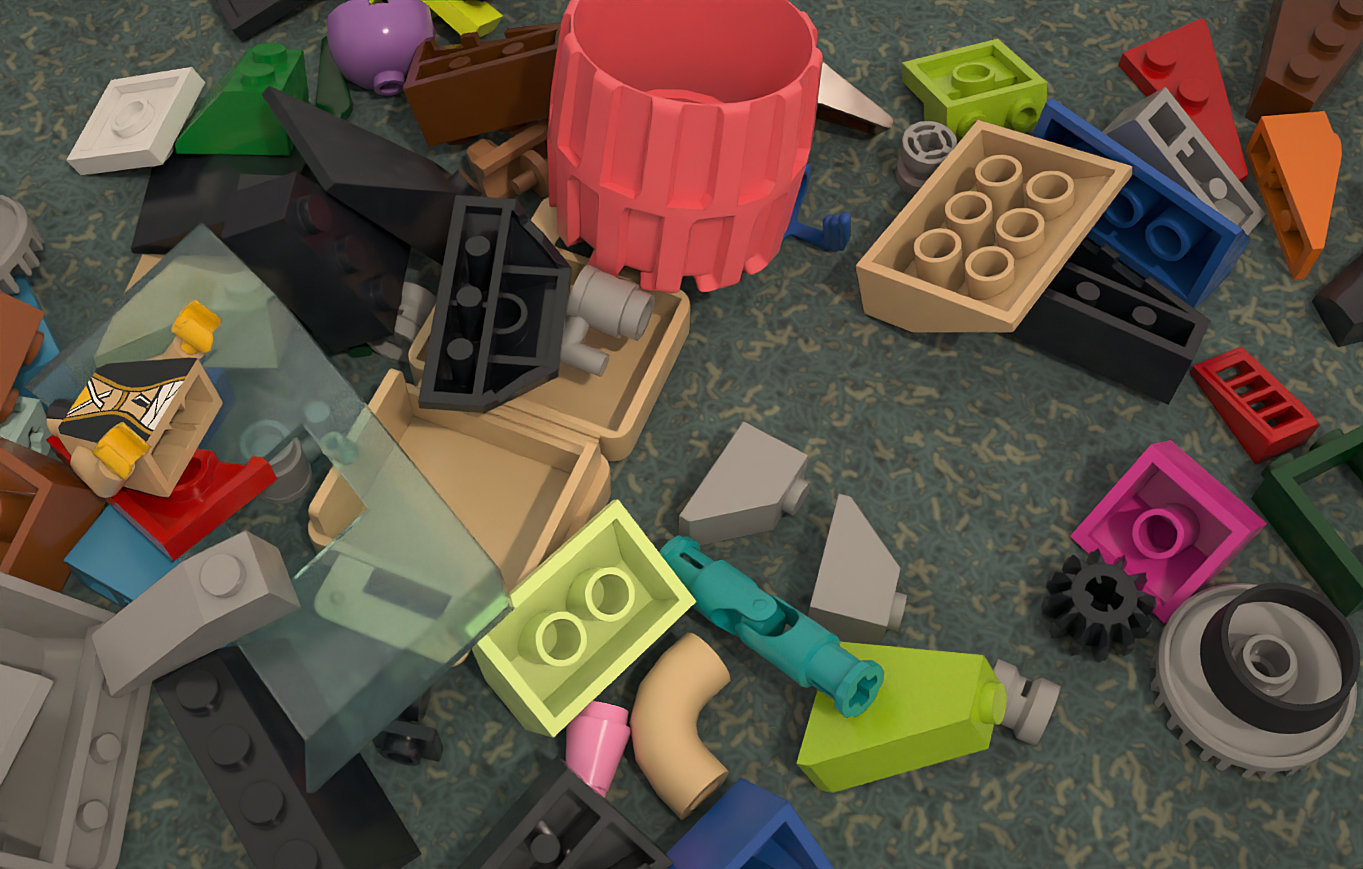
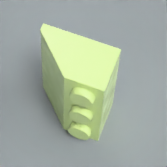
M616 499L605 506L464 633L486 682L525 730L554 738L697 601L621 502Z

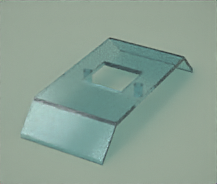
M200 223L24 386L48 407L54 400L59 398L77 399L97 368L109 363L143 361L165 353L176 337L171 331L175 319L186 305L193 300H197L222 319L221 325L212 333L214 337L212 348L204 354L200 363L223 402L197 449L214 451L220 462L247 465L252 456L263 457L270 462L306 429L319 445L322 453L330 459L366 505L367 510L290 579L301 608L235 640L239 649L304 739L306 792L314 793L509 615L515 607L500 568L282 299L207 226ZM226 520L180 556L177 561L180 564L182 561L237 535V532L229 521Z

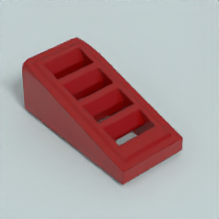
M1242 346L1194 365L1190 370V374L1255 465L1305 445L1320 425L1311 412ZM1233 366H1236L1241 373L1226 381H1223L1216 374ZM1247 384L1253 390L1241 396L1234 391ZM1261 401L1265 408L1255 412L1250 405ZM1274 418L1278 425L1271 427L1265 421Z

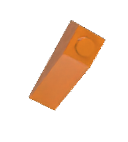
M1325 111L1261 116L1245 148V153L1293 281L1306 278L1324 249L1342 158L1341 140L1333 132Z

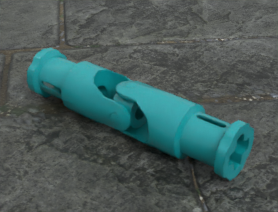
M678 535L659 551L661 556L697 601L692 605L695 611L716 626L734 636H738L745 645L800 686L805 688L814 686L834 701V707L839 714L845 718L857 717L875 700L884 680V670L881 665L873 660L861 661L840 647L838 636L779 597L772 594L768 595L759 589L751 577L724 560L714 561L702 553L698 542L690 536L683 537ZM786 624L792 627L784 634L782 633L785 629Z

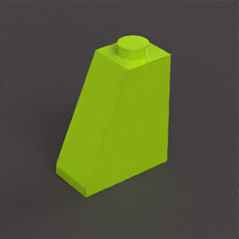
M840 642V647L861 661L873 660L881 665L884 670L883 683L872 704L859 716L845 718L836 711L832 699L817 690L796 764L819 790L834 793L989 749L994 724H1001L1005 716L1007 704L1005 686L1003 683H1000L984 655Z

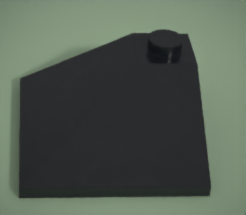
M268 86L261 95L325 192L443 266L455 196L481 197L484 194L481 187L460 169H457L452 175L440 165L422 155Z
M187 119L185 121L178 137L180 136V134L182 133L183 129L185 128L190 119ZM174 142L173 152L164 164L152 167L131 251L133 254L237 256L221 240L235 191L296 171L317 184L318 179L295 145L289 156L177 154Z

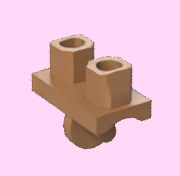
M549 117L529 121L523 127L508 132L510 139L499 146L495 145L491 140L482 138L467 148L466 153L470 169L478 179L479 186L484 191L482 197L509 199L515 194L521 195L530 188L541 197L546 198L549 196L547 152Z

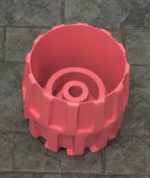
M570 0L561 20L550 95L547 134L549 206L557 207V233L566 246L569 247L570 245L585 241L594 248L588 262L589 265L600 268L603 272L617 276L624 266L640 270L641 289L667 293L679 292L683 276H693L698 290L709 292L739 283L742 271L747 274H755L764 269L779 253L784 234L789 226L814 136L823 55L816 48L818 30L808 14L798 10L788 0Z

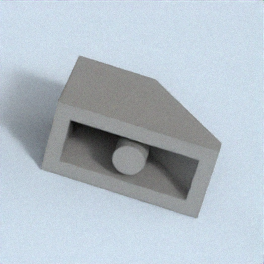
M743 421L679 515V535L683 537L690 536L699 545L774 530L785 512L792 516L798 512L809 492L811 483L804 480L808 455Z
M838 495L808 617L838 636L839 640L851 643L881 645L886 629L895 632L899 631L907 594L895 592L901 568L850 496Z

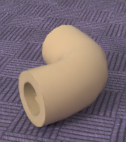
M689 632L662 654L639 684L629 721L636 762L656 794L680 820L693 814L723 784L729 774V771L700 740L697 731V720L699 712L705 704L731 681L730 674L715 651L700 637Z

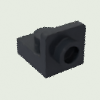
M393 651L391 652L367 729L375 747L381 749L380 754L390 761L408 766L419 765L421 758L440 762L444 748L438 731L431 727L411 723L412 721L422 722L430 700L431 684L424 682L425 678L418 657Z

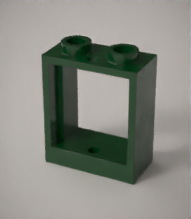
M1363 425L1346 434L1340 428L1330 431L1310 447V452L1298 458L1293 453H1287L1277 458L1261 472V476L1265 480L1251 498L1345 618L1363 609V565L1299 485L1344 462L1349 465L1363 482Z

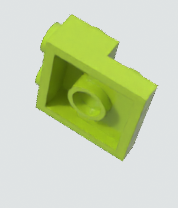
M999 39L902 62V82L924 103V121L941 123L951 129L956 136L957 144L977 120L1020 133L1028 132L1036 127L1044 105L1047 102L1048 82Z

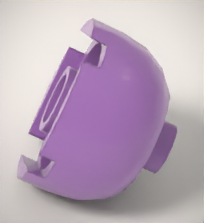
M349 0L335 8L327 18L328 46L338 69L347 80L364 89L374 90L380 95L388 96L403 92L417 46L428 37H434L436 40L429 6L421 0H388V3L371 5L369 0Z

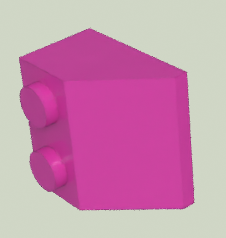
M1169 440L1151 444L1070 537L1088 554L1099 548L1106 564L1113 565L1115 559L1125 555L1127 566L1124 571L1128 575L1146 572L1147 583L1142 592L1156 596V607L1152 613L1165 624L1184 601L1200 592L1222 572L1267 523L1173 441Z

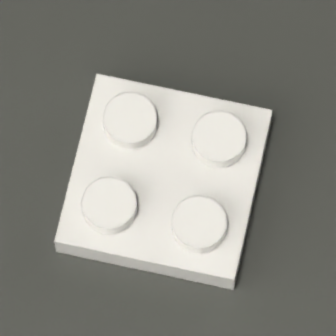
M193 67L111 80L66 161L80 175L163 165L172 154L173 144L185 121L192 115L195 109V102L205 81Z

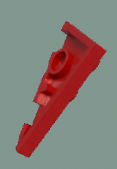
M1200 18L1123 52L1118 66L1145 96L1148 97L1166 87L1243 184L1249 174L1207 22Z
M51 435L46 439L47 443L57 457L72 469L70 453L59 437ZM196 449L169 497H161L122 487L115 496L104 499L170 559L175 561L278 480L269 462L263 457L252 456L247 465L220 462L214 451Z

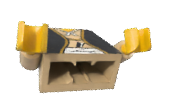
M193 300L175 319L171 331L176 337L165 353L143 361L105 364L96 369L77 399L59 398L50 404L46 417L50 433L59 437L71 455L70 465L73 471L97 496L104 498L112 497L122 487H127L161 497H169L223 405L220 396L200 363L204 354L212 348L214 343L212 333L221 325L222 319L199 301Z

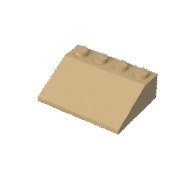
M977 120L856 264L864 314L910 332H1014L1132 176V166Z

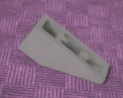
M1166 87L1124 109L1102 131L1105 135L1241 227L1247 236L1266 215Z
M245 530L182 561L93 632L91 638L112 697L119 698L300 609L301 606L279 549Z

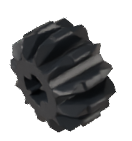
M1099 548L1090 552L1086 563L1073 554L1065 560L1062 567L1063 573L1056 571L1051 573L1046 583V589L1051 595L1044 598L1041 605L1042 614L1055 618L1049 629L1051 638H1061L1068 634L1073 637L1069 647L1071 656L1079 655L1086 644L1091 646L1093 655L1098 663L1108 658L1111 648L1124 657L1135 648V638L1145 639L1153 625L1147 615H1150L1156 607V596L1142 592L1147 583L1146 572L1128 575L1124 571L1127 566L1125 555L1118 557L1113 565L1105 563ZM1093 600L1103 603L1105 605L1104 611H1099L1092 607Z

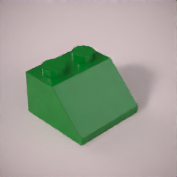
M262 43L254 46L252 49H248L202 99L175 142L177 154L289 156L294 143L261 94L268 86H271L310 104L304 51L301 49H286L285 45L280 43Z

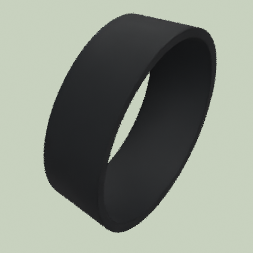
M1266 583L1244 591L1211 617L1201 638L1200 660L1209 687L1217 699L1233 715L1261 730L1278 734H1299L1319 728L1331 720L1339 711L1358 677L1360 649L1356 635L1348 620L1330 601L1316 592L1298 585ZM1251 602L1278 603L1293 608L1313 620L1330 638L1338 653L1342 669L1340 691L1331 698L1318 703L1293 704L1277 700L1257 689L1239 670L1229 647V624L1237 607Z

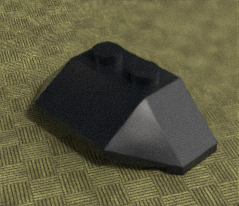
M455 196L418 399L420 409L486 413L559 377L572 268L547 236L528 218L527 212L516 199Z

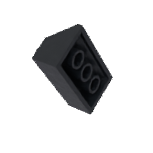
M290 639L219 648L154 684L157 693L256 869H400L422 855Z

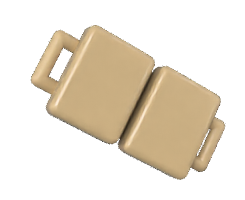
M547 197L540 203L531 221L555 246L560 238L557 233V207H550L549 197ZM556 247L572 268L571 293L579 273L588 265L590 258ZM625 266L624 270H621L617 275L619 278L640 286V270ZM640 288L641 291L654 295L655 303L647 328L638 341L625 336L618 339L592 328H589L582 342L583 345L609 354L608 365L601 377L560 362L559 377L486 413L419 408L418 399L434 317V306L408 353L415 386L405 383L403 372L393 368L389 369L309 506L308 515L310 521L308 523V535L318 558L324 564L334 568L317 600V608L321 616L331 622L445 667H454L463 663L471 651V646L464 632L606 506L611 495V475L608 461L623 460L632 452L689 334L691 306L688 296L682 290H679L678 293H667ZM371 582L443 610L446 614L440 623L369 595L365 591Z

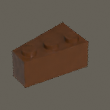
M1363 0L1273 1L1268 29L1262 44V54L1255 73L1245 115L1246 119L1258 124L1261 116L1317 112L1363 52Z
M561 22L507 28L504 32L506 39L481 42L478 32L463 33L460 36L462 44L438 46L434 37H428L417 46L403 90L428 147L443 143L460 145L470 141L478 134L494 130L511 132L523 127L529 121L549 117L551 87Z

